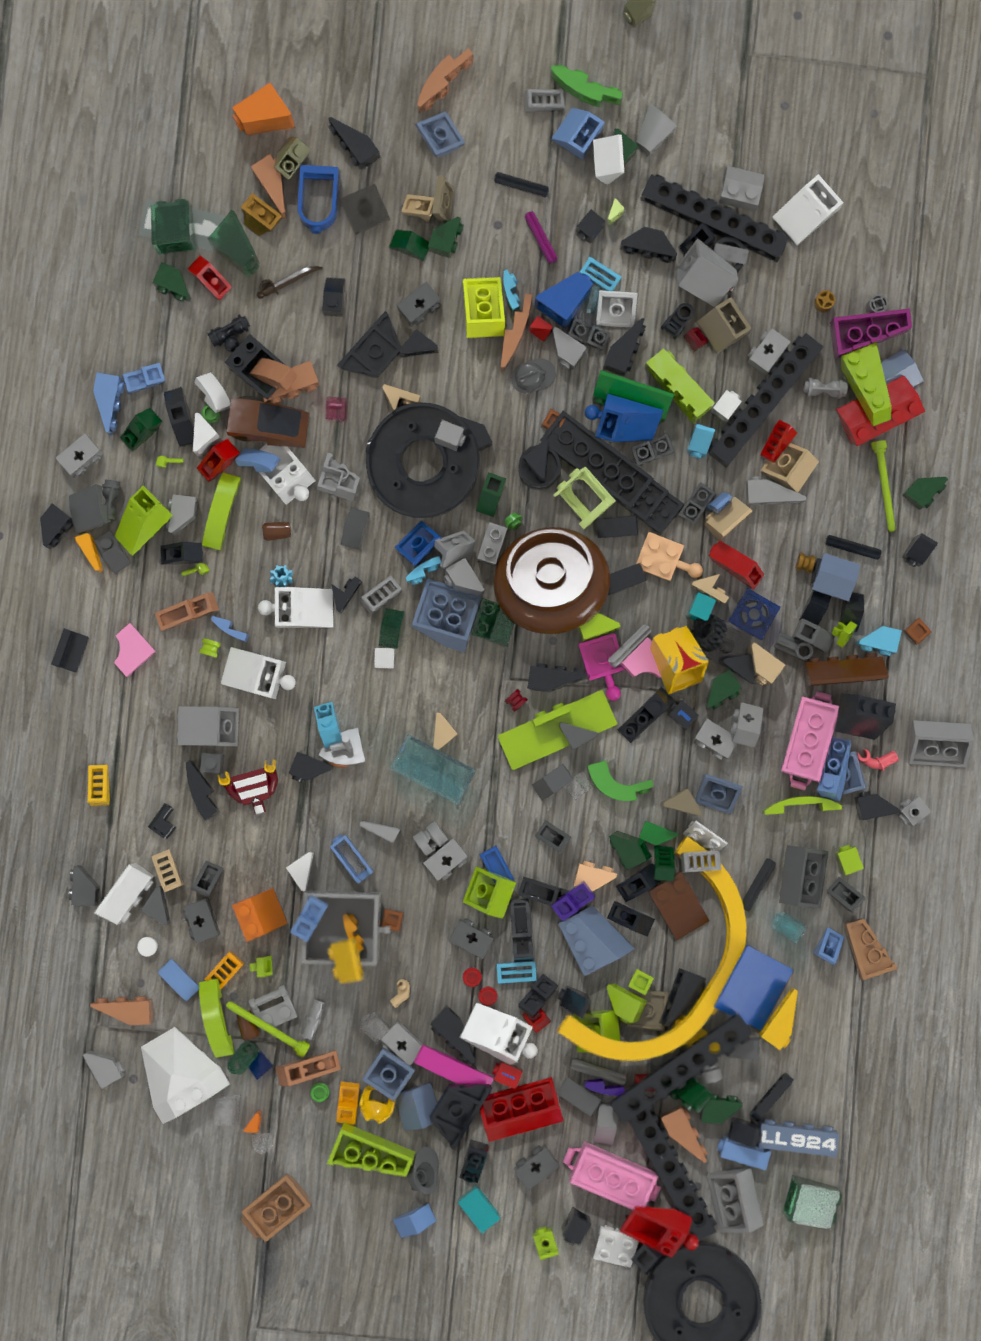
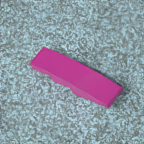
M423 1044L414 1060V1063L457 1084L491 1085L494 1080L491 1075L458 1061L453 1056Z

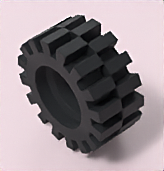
M710 614L707 621L697 618V624H693L695 628L691 629V633H693V637L698 645L708 651L715 650V647L719 648V643L722 644L724 642L722 638H726L724 632H727V628H725L727 625L724 620Z

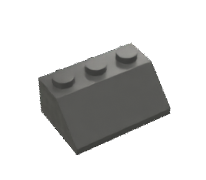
M787 845L779 903L821 908L828 851Z

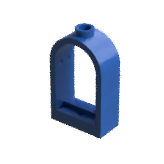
M300 165L298 213L302 223L310 229L311 233H322V230L329 228L336 220L340 176L338 167ZM305 179L334 180L332 210L330 215L323 221L313 222L303 215Z

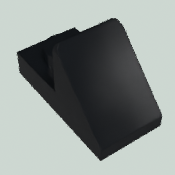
M355 576L353 580L350 578L344 586L345 592L331 584L336 610L341 614L362 584V581Z

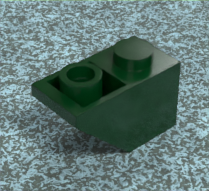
M457 216L433 229L428 245L429 252L448 258L451 257L452 253L455 254L458 242H456L457 236H461L464 225L461 224V217Z
M161 262L152 282L156 287V291L165 295L168 292L174 295L173 298L184 302V300L190 302L192 298L180 270Z
M148 408L133 417L120 438L133 452L156 432L163 421L151 408Z
M488 472L476 512L494 517L506 484V478Z
M918 478L902 496L918 510L923 507L927 509L934 501L932 497L936 493L940 494L946 488L945 482L948 478Z
M731 669L711 680L705 704L707 709L712 707L715 710L723 705L722 700L727 697L731 700L740 695L738 691L742 687Z
M616 831L609 836L612 848L617 851L620 863L627 870L652 857L643 839L620 831Z
M691 1077L686 1080L687 1084L679 1090L673 1089L670 1092V1097L675 1101L681 1100V1105L688 1111L693 1109L699 1113L713 1095L704 1085ZM672 1081L666 1082L664 1085H669Z
M712 1094L713 1096L700 1111V1120L702 1123L722 1124L742 1107L743 1102L737 1096L726 1095V1098H719L718 1094Z

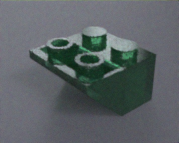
M482 598L471 635L507 648L515 623L503 613L497 602Z

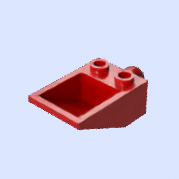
M635 1206L619 1232L671 1258L682 1243L688 1250H695L699 1245L698 1238L693 1234H688L692 1217L675 1209Z

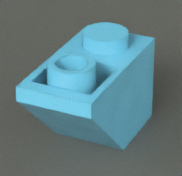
M882 626L856 641V645L861 646L860 650L872 652L873 649L878 650L880 655L890 656L897 653L902 630Z
M329 702L314 707L318 730L324 747L328 748L331 744L342 742L341 729L333 703Z

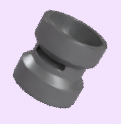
M874 295L866 305L867 313L884 312L888 308V300L884 295Z

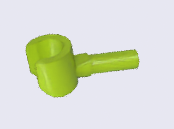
M159 456L156 460V466L166 468L167 463H183V458Z
M199 563L192 569L182 571L181 574L185 576L198 571L200 576L210 570L205 563Z

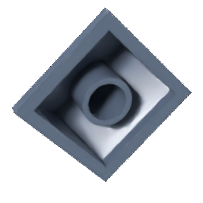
M703 774L695 801L698 804L731 814L743 786Z
M382 1048L362 1080L395 1101L416 1069Z
M431 1082L402 1090L396 1098V1103L404 1131L423 1129L432 1125L433 1123L429 1116L437 1101Z

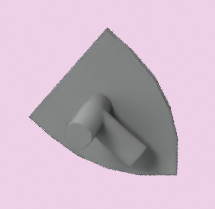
M358 728L342 732V742L331 744L328 748L323 747L318 755L327 762L336 765L348 766L364 763L365 757Z

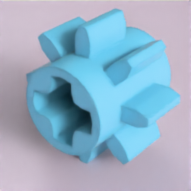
M276 565L274 571L270 570V583H275L276 587H286L288 583H293L291 578L293 576L292 570L288 571L286 565Z

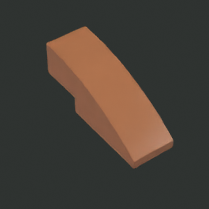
M265 358L259 359L249 373L256 379L286 391L298 376L291 367Z
M205 593L156 612L155 616L160 630L164 631L217 612L219 607L214 593Z

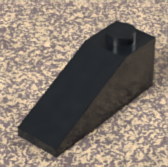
M679 968L659 1023L670 1027L700 997V994L706 987V978Z
M567 985L565 989L561 988L557 998L560 1000V1006L582 1019L591 1001L588 994Z

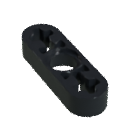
M786 1072L782 1074L754 1106L749 1115L757 1122L761 1120L789 1088L794 1079Z

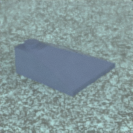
M427 579L411 627L447 648L465 653L481 597L456 591L452 586Z

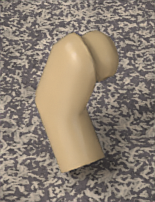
M401 979L397 982L398 994L390 1000L395 1008L410 996V985L407 980Z

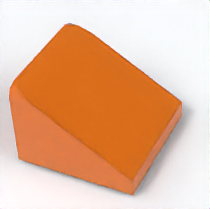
M261 1110L256 1112L243 1132L257 1133L260 1130Z

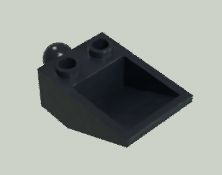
M251 334L240 345L235 337L227 338L224 342V347L228 352L233 353L225 361V364L238 377L268 400L278 388L252 377L249 373L261 358L284 363Z

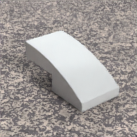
M212 373L196 377L195 384L206 395L204 401L215 413L230 408L231 403L226 392Z

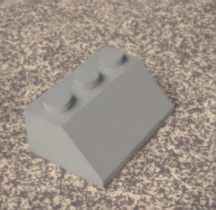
M913 720L909 736L908 763L966 767L974 742L971 724Z
M732 1168L707 1174L719 1232L750 1233L764 1226L751 1168Z

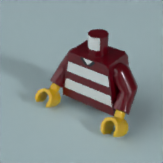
M273 759V765H268L267 760H265L264 768L233 776L231 780L227 771H225L226 778L224 779L218 775V781L224 786L227 793L237 803L243 804V806L252 804L255 814L266 812L263 800L271 798L278 784L275 759Z

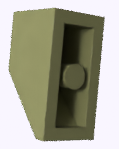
M629 0L624 6L623 16L628 23L631 22L633 27L637 26L653 15L656 0Z

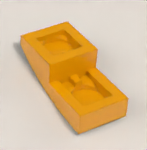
M341 1081L336 1123L356 1124L360 1083Z

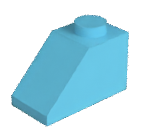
M696 424L686 452L690 453L691 457L697 459L705 458L715 429Z

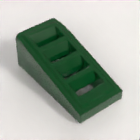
M654 846V879L673 881L675 874L674 848Z

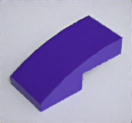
M583 881L553 903L551 907L560 919L564 921L578 912L582 906L593 900L595 895L586 882Z
M604 1079L584 1080L586 1088L601 1094L619 1096L625 1091L622 1085L605 1086Z

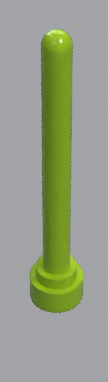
M882 440L872 442L871 447L874 454H877L888 530L894 532L896 527L884 455L887 442Z
M231 1001L226 1004L229 1010L293 1047V1050L296 1052L295 1054L303 1058L307 1053L310 1044L306 1041H296Z

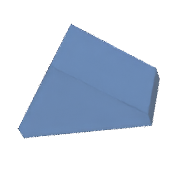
M827 927L813 953L835 965L844 936Z
M426 1203L393 1219L401 1238L419 1234L435 1223L436 1218L429 1203Z

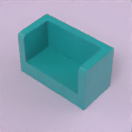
M698 592L692 600L686 617L694 621L697 618L707 621L716 599Z
M477 1184L458 1199V1204L482 1234L500 1220L499 1212Z

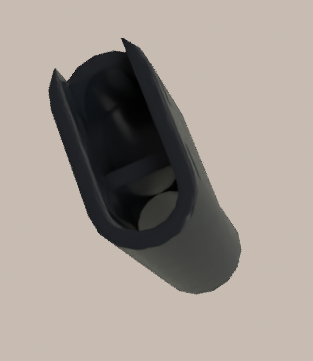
M164 803L148 825V828L164 839L170 837L176 826L167 821V818L174 809Z

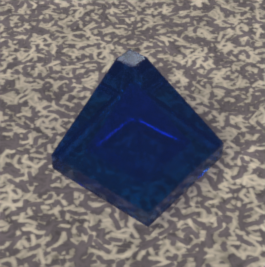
M262 1051L246 1063L257 1080L273 1067V1064Z

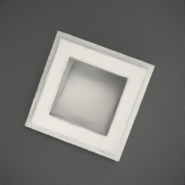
M375 648V668H394L395 649Z

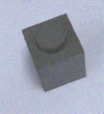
M202 753L200 772L223 773L224 754Z

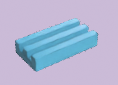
M592 257L588 258L580 271L581 275L583 273L588 275L592 279L591 282L605 291H613L622 278ZM589 265H594L601 271L605 272L606 274L614 278L615 281L613 282L612 280L602 275ZM586 270H588L598 278L602 279L603 281L611 285V287L607 286L600 280L596 279L595 277L587 273Z
M535 961L497 963L498 984L537 981ZM532 966V969L501 971V968ZM532 973V977L501 978V975Z

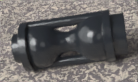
M239 314L230 324L224 327L212 328L211 332L207 334L213 346H222L227 338L236 333L248 332L247 327L250 324L245 316L241 317Z

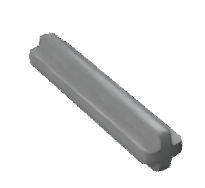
M643 625L608 659L610 666L616 668L651 634L652 630L648 625Z
M573 1058L570 1065L571 1069L622 1086L626 1083V1075Z

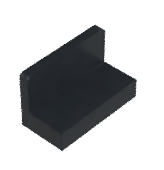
M64 628L51 665L76 673L89 637Z

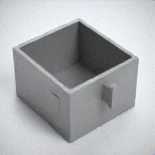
M308 890L305 892L303 909L311 895L328 904V907L309 941L306 942L302 939V964H335L334 960L330 959L328 949L331 948L332 943L348 939L343 922V915L348 912L349 915L354 914L359 921L357 924L359 928L353 933L355 935L359 934L365 942L363 944L365 948L359 952L361 964L377 966L380 958V932L390 934L391 925L381 926L382 892Z

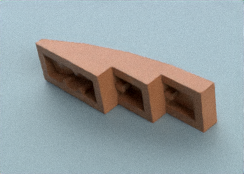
M525 294L523 312H515L513 330L505 329L501 371H505L522 340L529 319L532 294Z

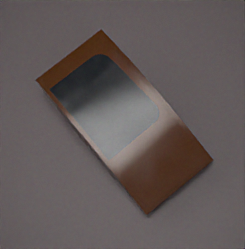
M231 398L227 435L247 437L249 441L267 442V445L305 448L310 413L274 403Z

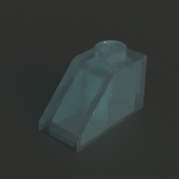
M783 911L781 914L777 913L772 920V928L794 943L798 942L807 929L805 925Z

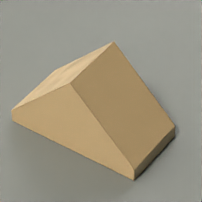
M436 713L433 751L438 752L458 735L441 713Z

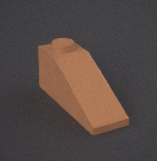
M269 154L252 165L251 169L284 219L287 216L282 174L274 168L276 158L273 160Z
M337 1051L296 1060L275 1067L280 1086L295 1085L341 1070Z

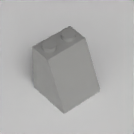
M699 239L694 242L675 268L678 286L714 307L719 302L722 303L729 289L733 288L738 281L736 269Z
M179 707L177 715L178 745L238 747L239 708Z

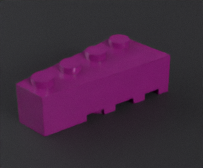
M910 309L834 317L830 322L834 359H839L842 355L875 342L878 344L907 333L912 328Z

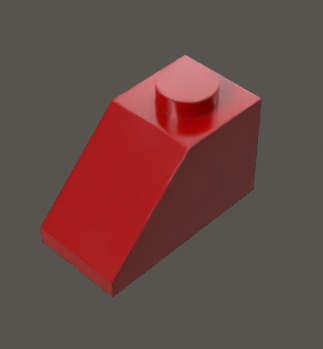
M199 256L187 268L219 301L232 288L214 266L202 256Z
M226 439L211 448L197 469L210 482L231 465L240 452L229 439Z

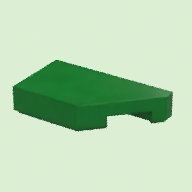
M645 821L639 838L657 846L677 837L679 833Z

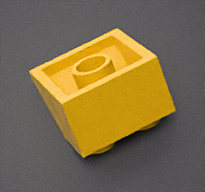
M355 937L332 943L328 952L330 959L335 962L336 967L333 968L335 980L339 979L340 984L362 980L364 973Z

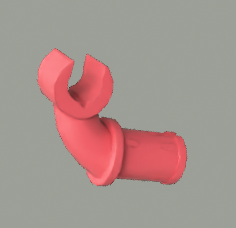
M867 749L863 750L865 758H862L859 752H857L860 763L881 771L899 761L895 751L875 759L870 757V752Z

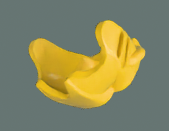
M368 1085L363 1090L359 1106L366 1121L374 1119L380 1124L393 1113L395 1101L389 1098L388 1102L385 1103L370 1099V1092L376 1089Z

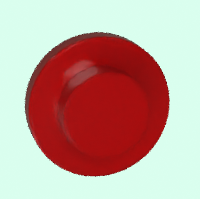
M473 967L466 969L462 977L463 982L469 987H476L482 980L481 972Z
M487 986L479 991L478 999L482 1005L492 1006L497 1001L498 995L494 988Z

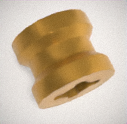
M828 290L821 291L814 300V306L819 312H828L835 304V296Z
M800 552L795 570H804L806 573L811 574L816 556H807L805 553Z

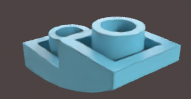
M505 270L503 276L504 292L513 314L519 311V304L521 303L517 294H512V292L516 291V284L518 282L513 273L509 274L508 270Z
M440 556L432 558L416 567L406 577L407 583L411 582L412 585L422 583V579L426 578L424 570H428V572L438 570L441 564Z

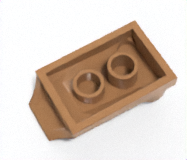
M287 1173L241 1211L243 1213L241 1221L255 1238H261L267 1242L309 1208L312 1203L298 1182Z

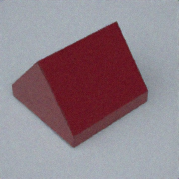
M698 327L689 330L684 335L685 340L694 352L708 343Z

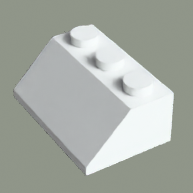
M137 863L129 864L94 913L117 925L121 922L125 923L131 915L129 912L133 906L137 907L141 902V894L144 890L148 891L153 885L152 879L154 875Z

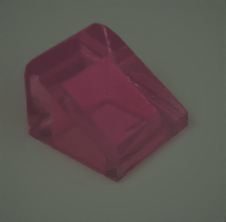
M327 397L326 419L345 421L346 398Z

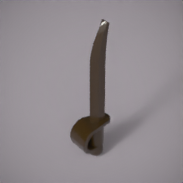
M310 266L303 268L276 283L265 279L260 283V291L257 293V297L262 299L264 295L266 297L274 292L278 295V290L310 273L323 269V267ZM264 282L271 283L269 287L262 290L261 286Z

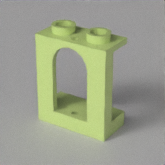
M586 467L581 470L575 469L569 475L571 479L560 483L556 487L558 491L554 494L555 497L560 495L582 519L579 525L583 529L590 526L616 501ZM584 480L602 500L592 512L573 493L572 485L574 481Z

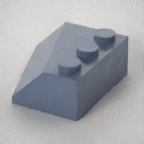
M593 905L573 914L564 921H558L584 976L620 959L635 949Z

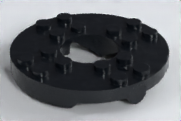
M419 402L395 409L379 423L366 446V470L374 493L387 507L408 517L433 518L452 511L468 497L478 477L480 453L472 430L456 413L437 404ZM442 420L464 428L463 435L466 436L462 447L458 446L456 451L435 443V436ZM419 440L433 442L439 448L443 457V467L439 474L425 481L411 479L403 467V455L406 449L413 442Z
M699 1242L695 1250H688L683 1244L672 1258L665 1255L658 1262L646 1280L643 1307L648 1327L656 1341H748L760 1320L761 1294L751 1269L740 1256L722 1245ZM694 1281L710 1283L722 1294L723 1305L721 1312L709 1322L698 1323L691 1321L684 1315L681 1309L683 1294Z

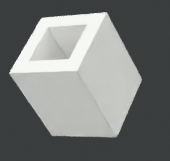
M726 390L711 412L724 422H727L741 404L740 396L733 391L729 392Z

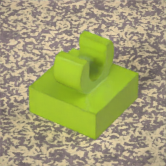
M850 621L846 626L839 622L832 631V635L839 637L836 644L843 648L852 638L857 624Z
M272 955L257 957L256 962L249 964L250 971H257V977L273 975Z
M636 968L628 987L646 995L654 977Z

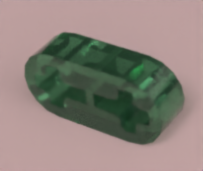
M251 1041L243 1042L228 1061L227 1068L229 1072L236 1075L243 1074L259 1053L258 1045ZM247 1047H251V1054L247 1053ZM235 1062H238V1063H239V1064H238L239 1067H240L239 1069H235V1068H236V1066L234 1065Z

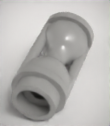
M808 378V381H804L803 392L807 394V397L817 396L822 392H826L833 398L841 399V397H846L847 382L835 380L825 385L817 379Z

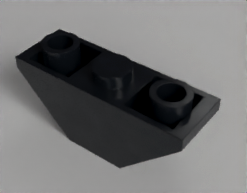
M643 227L623 239L620 245V250H623L626 254H642L641 256L644 258L652 259L655 257L665 263L675 262L677 252L664 232L648 227Z
M183 387L164 392L167 413L179 446L192 444L194 441V425Z
M470 1139L459 1178L469 1183H478L488 1156L489 1144Z

